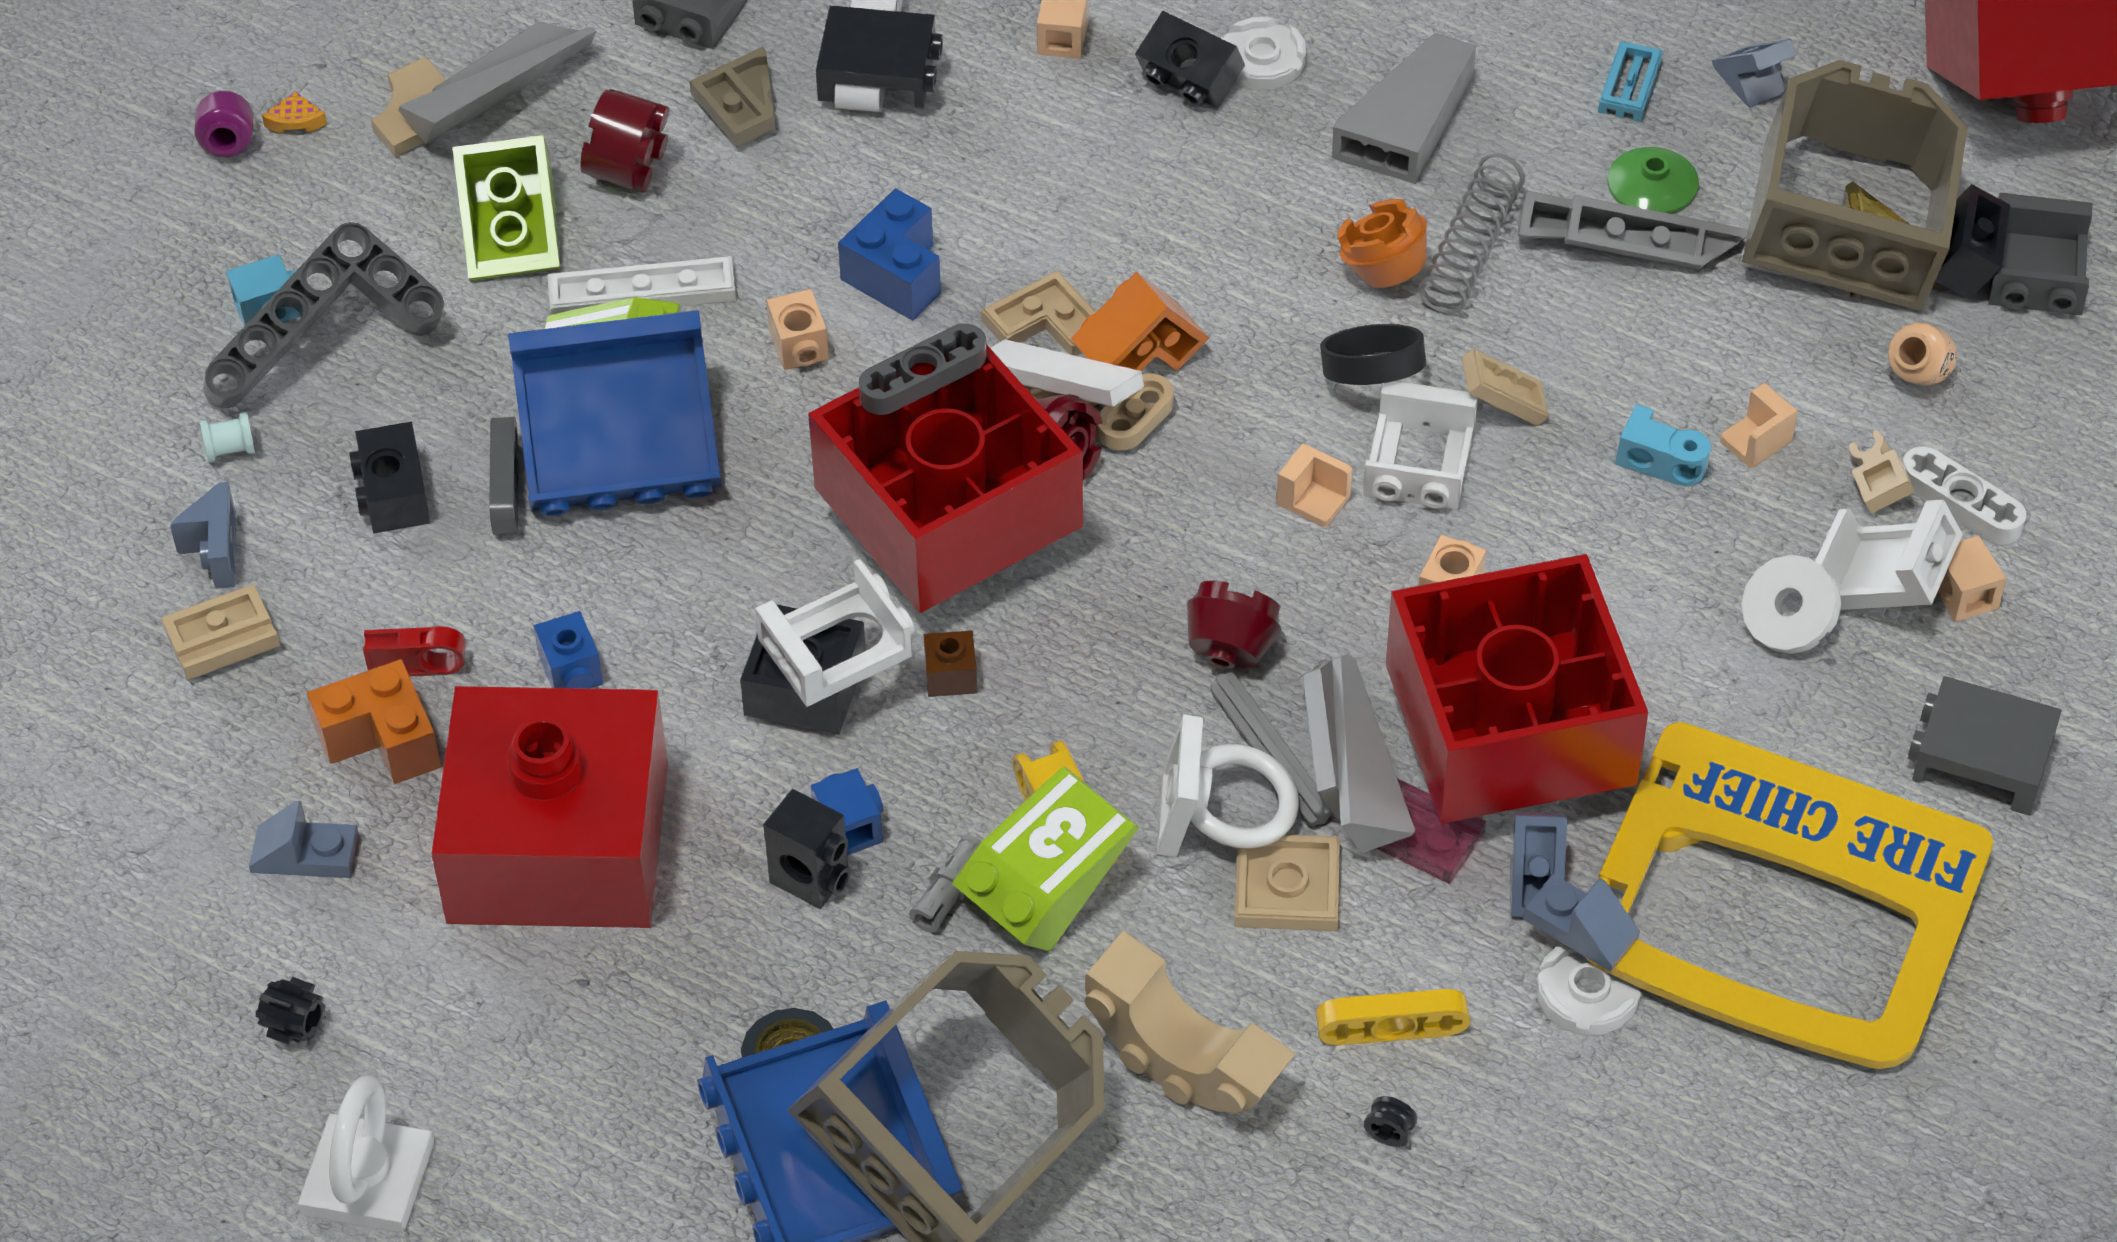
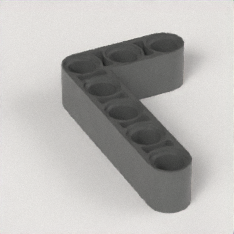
M353 222L341 224L211 361L205 372L203 386L205 397L212 405L218 408L227 409L239 404L350 284L354 285L406 331L420 336L431 333L438 326L444 309L443 297L437 288L366 227ZM352 240L362 247L363 252L359 256L348 257L341 253L338 244L342 241ZM379 271H389L396 276L398 284L390 288L382 287L376 283L373 275ZM321 273L331 280L332 286L322 291L315 290L308 284L307 278L312 274ZM416 301L426 302L431 306L434 314L429 318H418L412 314L409 305ZM281 307H293L300 313L301 319L293 324H285L277 318L275 312ZM261 340L266 343L270 352L264 357L255 358L248 355L244 346L249 341ZM219 374H230L238 381V387L229 392L220 391L214 386L212 380Z

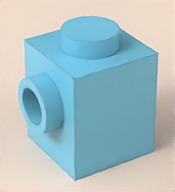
M279 254L226 271L232 299L243 326L254 317L296 272L295 270L286 271ZM281 307L275 312L281 322L300 317L299 312L293 307Z

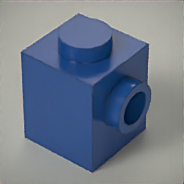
M581 611L533 625L538 656L551 688L590 689L603 684L599 654Z
M858 768L842 774L829 775L820 782L810 785L812 799L844 815L845 835L848 840L847 855L883 843L881 813L883 812L882 800L874 784L868 786L865 784Z

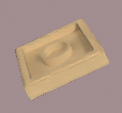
M1285 834L1278 841L1267 846L1237 848L1234 927L1337 931L1340 837Z

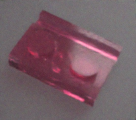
M1398 779L1415 832L1410 837L1376 849L1450 884L1473 851L1474 844L1478 838L1482 837L1485 833L1486 820L1474 817L1441 824L1431 795Z

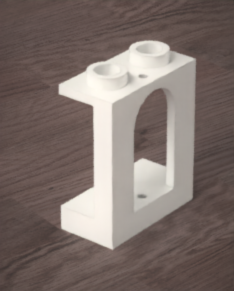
M1400 381L1383 383L1380 413L1370 459L1366 460L1363 496L1379 498L1385 501L1394 500L1426 505L1431 508L1458 510L1475 427L1478 398L1466 391ZM1402 428L1448 435L1441 471L1394 464Z
M861 559L854 561V583L799 609L783 615L773 600L755 608L758 640L806 707L912 657L911 635L914 634L915 630L909 614L903 607L896 608L890 600L887 586L881 576L877 573L872 575ZM854 617H866L880 625L883 635L877 645L823 672L822 667L802 641Z

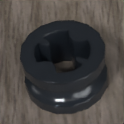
M1381 1096L1373 1101L1371 1113L1364 1120V1128L1378 1142L1388 1146L1400 1147L1408 1142L1410 1138L1409 1130L1415 1127L1418 1116L1405 1102L1394 1097Z

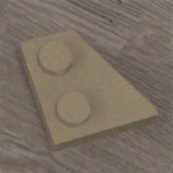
M763 47L689 81L691 95L736 147L775 129L767 54Z

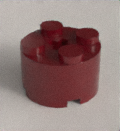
M605 90L594 108L588 125L593 131L590 143H583L580 161L581 173L627 189L645 193L652 177V168L649 166L653 159L659 161L662 159L667 147L668 135L661 132L667 123L669 107L619 90Z

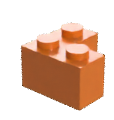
M1135 272L1128 280L1116 288L1114 295L1096 313L1090 315L1083 322L1081 328L1070 339L1087 359L1142 371L1157 356L1178 371L1210 337L1176 300L1138 272Z
M402 659L306 692L314 726L330 764L378 748L394 784L441 768L433 728Z

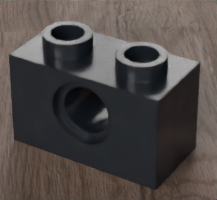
M1163 10L1135 52V56L1143 70L1142 75L1149 82L1162 88L1168 84L1178 89L1180 95L1189 102L1198 106L1205 102L1217 109L1245 67V63L1236 45ZM1196 59L1191 66L1180 68L1184 61Z
M1970 184L1957 198L1950 247L1935 282L1970 300L2002 267L2010 204Z
M412 421L355 431L358 450L349 452L354 480L363 479L364 483L363 487L355 488L359 514L360 516H370L373 534L430 524Z
M792 788L763 824L769 882L821 909L832 894L838 895L844 889L850 877L847 859L848 840L845 835L844 815Z

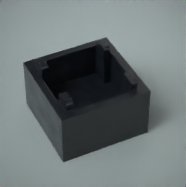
M777 605V607L780 609L783 615H786L797 609ZM847 619L802 640L822 667V672L866 651L863 621ZM758 634L740 678L744 716L840 735L857 686L856 683L806 707L758 640Z

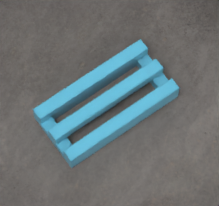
M1620 41L1599 100L1598 113L1607 114L1608 109L1616 110L1615 117L1624 118L1626 113L1633 114V121L1642 122L1662 62L1663 50ZM1627 54L1635 55L1621 97H1613ZM1644 58H1649L1651 60L1637 101H1631L1630 99Z

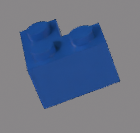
M895 188L838 242L840 279L913 321L941 294L939 255L929 250L933 246L932 208Z

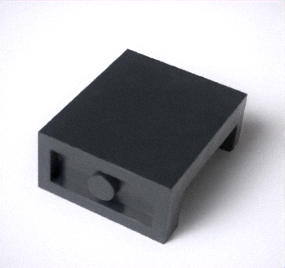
M829 5L816 65L817 100L835 102V84L910 90L914 92L915 108H924L927 92L934 93L936 88L937 66H932L933 60H941L943 49V34L936 33L935 15Z

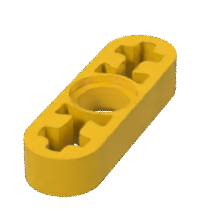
M1455 989L1334 998L1319 1005L1315 1012L1320 1040L1335 1046L1447 1037L1461 1033L1470 1024L1466 996L1461 991Z

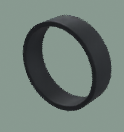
M1372 324L1353 327L1326 337L1320 344L1323 375L1328 380L1341 384L1372 385L1393 382L1410 377L1420 372L1426 366L1424 335L1419 329L1407 325ZM1391 352L1373 356H1357L1368 353Z

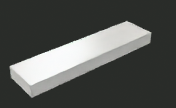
M731 256L548 274L551 314L631 297L679 303L680 306L736 301Z
M1006 339L991 347L992 351L1024 386L1061 395L1072 394L1079 396L1082 400L1111 407L1144 387L1142 371Z

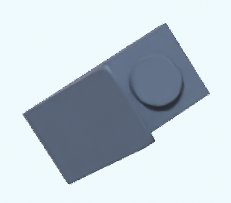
M1791 39L1748 45L1712 60L1714 69L1747 106H1755L1784 93L1785 87L1779 72L1782 70L1780 62L1792 58L1796 54Z
M221 482L177 516L170 525L176 551L180 554L200 552L202 569L211 570L215 589L235 587L236 510L229 482Z
M295 801L258 825L249 864L250 873L351 878L359 841L357 825L306 822L301 801Z
M1514 812L1513 854L1510 855L1511 917L1524 916L1525 907L1552 874L1565 880L1566 813Z
M1552 874L1524 910V921L1610 972L1638 939L1640 933L1608 884L1601 878L1585 893L1562 878Z

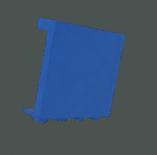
M699 310L508 333L527 477L528 501L531 511L540 510L543 516H555L568 513L569 506L588 504L590 510H603L616 507L617 500L636 498V503L651 504L665 500V494L684 492V497L699 498L713 494L712 488L721 487Z
M887 1000L867 1006L863 1020L717 1066L713 1055L705 1057L703 1077L697 1080L699 1094L706 1110L714 1108L720 1126H717L715 1131L723 1156L725 1158L732 1156L739 1174L734 1175V1184L739 1200L743 1206L751 1204L757 1222L752 1224L755 1242H861L898 1229L787 1111L801 1095L890 1010ZM895 1025L840 1080L959 1205L963 1192L962 1186L898 1027Z

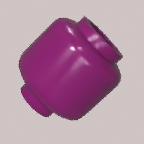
M220 90L204 97L196 108L194 135L199 146L211 155L227 158L239 155L247 149L253 136L254 113L249 102L241 95L232 91Z

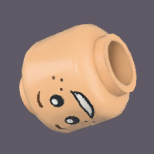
M1916 322L1905 325L1895 333L1889 344L1888 358L1890 366L1897 376L1906 382L1930 386L1939 384L1951 374L1956 365L1957 350L1955 342L1949 333L1937 326Z

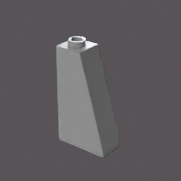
M1436 33L1430 36L1336 121L1333 126L1332 158L1416 184L1473 79L1476 45Z

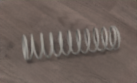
M1501 154L1484 156L1479 161V166L1474 172V179L1468 184V191L1462 196V204L1456 208L1457 216L1451 219V228L1447 229L1444 235L1445 240L1439 244V253L1434 255L1433 265L1427 269V278H1424L1419 285L1421 298L1429 307L1442 313L1460 312L1465 308L1466 302L1470 298L1471 290L1475 287L1477 278L1482 273L1483 265L1494 248L1495 240L1500 235V229L1506 223V216L1510 213L1512 204L1517 199L1518 192L1525 183V173L1522 167L1510 157ZM1492 157L1507 160L1518 171L1519 183L1516 185L1512 177L1504 170L1495 166H1483V163ZM1493 169L1501 172L1510 180L1513 187H1503L1498 182L1487 178L1483 170ZM1480 181H1486L1489 185L1502 190L1504 193L1493 192L1485 188ZM1476 182L1484 191L1472 190V186ZM1474 193L1486 195L1498 205L1487 204L1479 200ZM1471 195L1478 203L1466 202L1467 197ZM1493 195L1506 196L1508 202L1502 205ZM1468 205L1482 208L1492 217L1481 216L1473 212ZM1465 207L1472 215L1461 214V209ZM1487 207L1500 208L1502 214L1496 217ZM1462 218L1473 219L1486 229L1475 228L1467 224ZM1459 219L1467 228L1455 226L1456 220ZM1481 219L1495 220L1496 227L1490 229ZM1456 230L1471 233L1480 242L1469 240L1461 236ZM1453 231L1461 240L1449 239V234ZM1474 231L1489 233L1490 239L1484 241ZM1450 242L1464 245L1473 251L1474 254L1462 252L1456 249ZM1447 243L1456 253L1443 251V246ZM1468 243L1483 245L1484 251L1478 253ZM1445 255L1457 257L1468 266L1458 265L1450 261ZM1461 255L1467 257H1477L1478 264L1472 266L1470 262ZM1439 256H1441L1448 264L1452 266H1449L1447 264H1437V259L1439 258ZM1439 267L1447 268L1454 271L1459 276H1461L1462 279L1454 278L1445 274L1439 269ZM1435 268L1445 278L1431 276V271ZM1456 268L1471 269L1473 276L1466 278ZM1433 280L1447 282L1458 291L1446 290L1438 286ZM1452 281L1465 282L1467 288L1462 290ZM1430 282L1435 288L1444 293L1461 294L1462 300L1451 304L1439 302L1427 294L1425 284ZM1426 298H1428L1431 302H1433V303H1435V304H1437V305H1440V306H1445V307L1460 306V307L1457 308V309H1454V310L1441 309V308H1438V307H1436L1435 305L1431 304Z

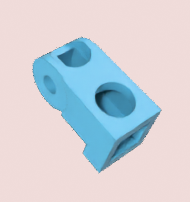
M1636 404L1620 436L1615 465L1682 486H1692L1701 482L1706 474L1711 450L1709 439L1704 434L1695 430L1679 431L1677 428L1652 420L1653 409Z

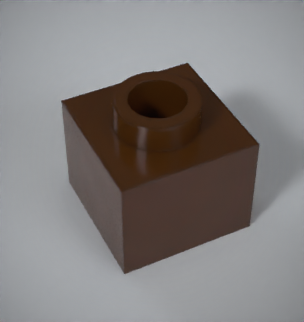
M973 630L923 634L928 697L977 693Z

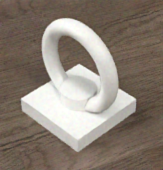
M1183 714L1162 770L1156 854L1177 857L1190 821L1207 837L1218 843L1235 848H1259L1272 844L1282 838L1293 826L1299 809L1298 791L1289 772L1275 758L1250 746L1225 744L1214 746L1201 752L1203 717ZM1225 764H1238L1250 767L1263 774L1272 783L1278 795L1279 807L1274 818L1268 823L1255 828H1238L1215 818L1207 810L1212 784V769Z
M363 1075L357 1078L346 1092L338 1115L329 1114L303 1187L298 1207L300 1214L303 1216L404 1233L434 1145L432 1131L385 1123V1093L381 1082L376 1077ZM364 1108V1119H360L362 1110Z

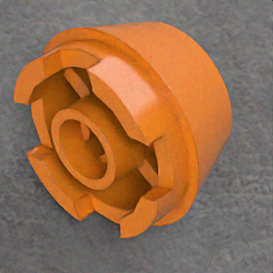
M1388 199L1369 205L1372 213L1361 218L1356 223H1353L1350 217L1346 219L1340 226L1337 234L1341 245L1339 254L1341 259L1368 286L1385 288L1403 283L1415 276L1425 266L1427 261L1426 219L1417 212L1415 207L1413 209L1408 208L1403 199Z

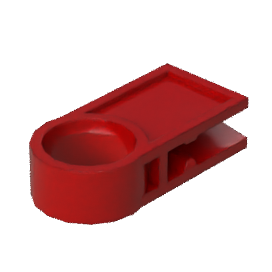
M435 626L364 630L365 644L363 646V653L368 670L402 659L409 676L449 675L460 671L464 666L466 639L456 629ZM446 649L452 652L438 653L431 650Z

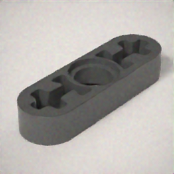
M957 324L866 369L860 375L858 382L859 398L862 407L873 414H889L978 370L983 366L987 357L986 336L984 332L972 324ZM918 363H929L936 367L935 371L928 375H917L910 371V368Z
M516 417L491 418L489 508L493 535L518 533L519 445Z

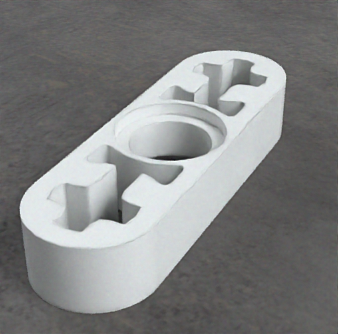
M1920 446L1910 449L1904 455L1903 464L1915 490L1913 494L1925 501L1944 499L1956 521L1992 543L2006 545L2020 538L2026 519V511L2019 501L1936 449ZM1955 489H1965L1970 491L1975 496V499L1969 502L1958 501L1951 496L1950 492ZM2003 518H2007V519L2003 520L2001 523L1997 522V521L2002 520Z

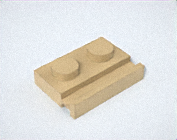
M254 584L161 617L166 635L187 680L280 646L276 629H274L268 612Z

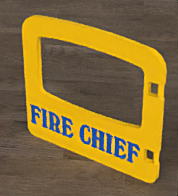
M1676 722L1666 726L1598 879H1603L1608 886L1625 891L1621 905L1628 914L1658 845L1662 840V836L1668 832L1676 831L1685 833V837L1711 842L1796 869L1870 898L1910 917L1916 926L1915 933L1882 1016L1875 1021H1865L1828 1012L1759 990L1672 956L1639 939L1634 942L1611 972L1586 958L1587 961L1600 970L1674 1003L1745 1030L1822 1055L1876 1069L1896 1067L1908 1060L1917 1048L1993 847L1991 833L1986 828L1973 822L1689 723ZM1661 767L1677 772L1671 789L1655 783Z

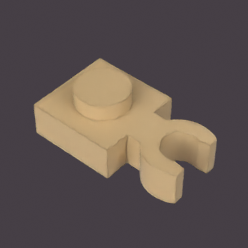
M1878 430L1872 432L1875 444L1871 449L1860 451L1855 442L1849 445V451L1859 466L1851 471L1863 500L1871 513L1915 492L1900 456L1895 448L1890 450L1888 443Z

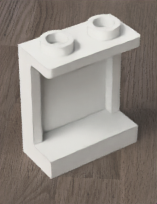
M1944 499L1926 501L1917 522L1910 524L1862 527L1858 524L1850 509H1839L1815 562L1826 568L1839 586L1840 610L1932 605L1963 534Z

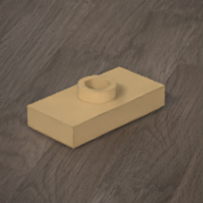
M1473 348L1462 357L1469 394L1488 402L1496 409L1505 410L1536 426H1539L1549 418L1543 386L1540 380Z

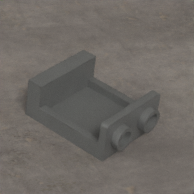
M632 0L635 25L710 49H714L747 2V0Z
M1999 193L1998 198L2010 204L2002 267L1989 281L1988 305L2082 315L2089 289V278L2086 277L2087 235L2092 219L2093 203Z
M1943 676L1938 695L1928 692L1920 721L1928 723L1926 731L1916 730L1911 742L1907 759L1916 761L1912 779L1922 782L1926 769L1929 767L2015 792L2011 810L2030 816L2054 741L2062 709Z

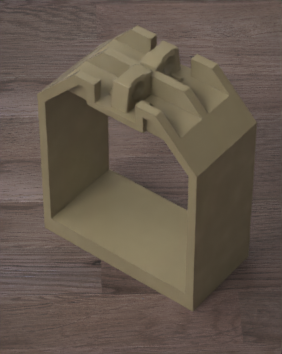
M1842 60L1789 78L1765 141L1742 262L1922 311L1950 247L1968 127L1927 83L1906 78L1902 91L1889 88L1890 76L1876 72L1872 73L1869 83L1859 80L1860 65ZM1804 136L1825 142L1824 145L1883 162L1889 159L1909 165L1931 190L1926 228L1778 189L1786 143Z
M955 951L914 985L787 1109L791 1116L910 1242H975L1105 1109L1103 1034L1085 1015L1081 1016L1070 1028L1059 1017L1074 1001L1060 985L1043 998L1036 993L1034 988L1047 974L1029 955ZM932 989L966 991L986 1012V1017L1033 1067H1037L1057 1088L1058 1128L971 1217L960 1208L840 1080Z

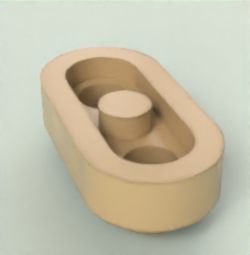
M1142 374L1144 387L1113 407L1106 405L1099 412L1103 424H1097V434L1102 444L1114 450H1128L1139 445L1173 408V386L1169 380L1158 374Z

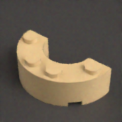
M1124 930L1121 931L1086 973L1085 1005L1094 1014L1106 1035L1120 1050L1119 1058L1122 1063L1131 1071L1139 1074L1144 1073L1160 1084L1165 1094L1176 1103L1185 1105L1189 1101L1198 1106L1225 1113L1247 1111L1259 1102L1296 1054L1253 1022L1245 1029H1230L1217 1025L1198 1014L1183 1001L1172 987L1166 974V960Z

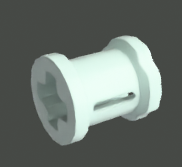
M247 412L240 413L238 419L217 423H209L207 419L200 420L208 462L215 461L216 456L245 451L248 455L255 454Z

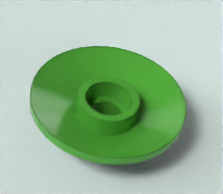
M1641 147L1623 153L1612 163L1607 183L1611 195L1619 204L1675 214L1693 202L1698 192L1699 179L1694 166L1682 155L1660 147Z

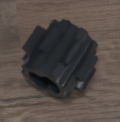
M292 977L290 981L281 979L280 981H271L267 984V989L260 995L255 1015L259 1019L257 1024L268 1028L266 1037L287 1045L291 1041L299 1043L300 1041H305V1039L310 1041L314 1037V1033L322 1024L321 1020L323 1012H325V1004L322 1003L324 998L313 993L314 984Z

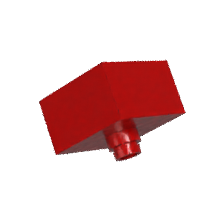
M1925 0L1927 67L1979 100L2009 97L2011 101L2017 102L2015 103L2016 118L2020 122L2050 123L2061 121L2067 117L2068 102L2066 100L2073 97V90L2117 85V0Z
M987 344V357L981 368L892 413L877 415L866 411L860 403L859 387L808 413L815 489L919 614L1083 527V454L1081 449ZM918 363L912 366L910 371L917 375H928L934 372L936 367L929 363Z
M1587 554L1391 591L1386 668L1441 824L1638 784L1649 712Z
M455 686L431 852L446 924L651 928L668 767L658 690Z

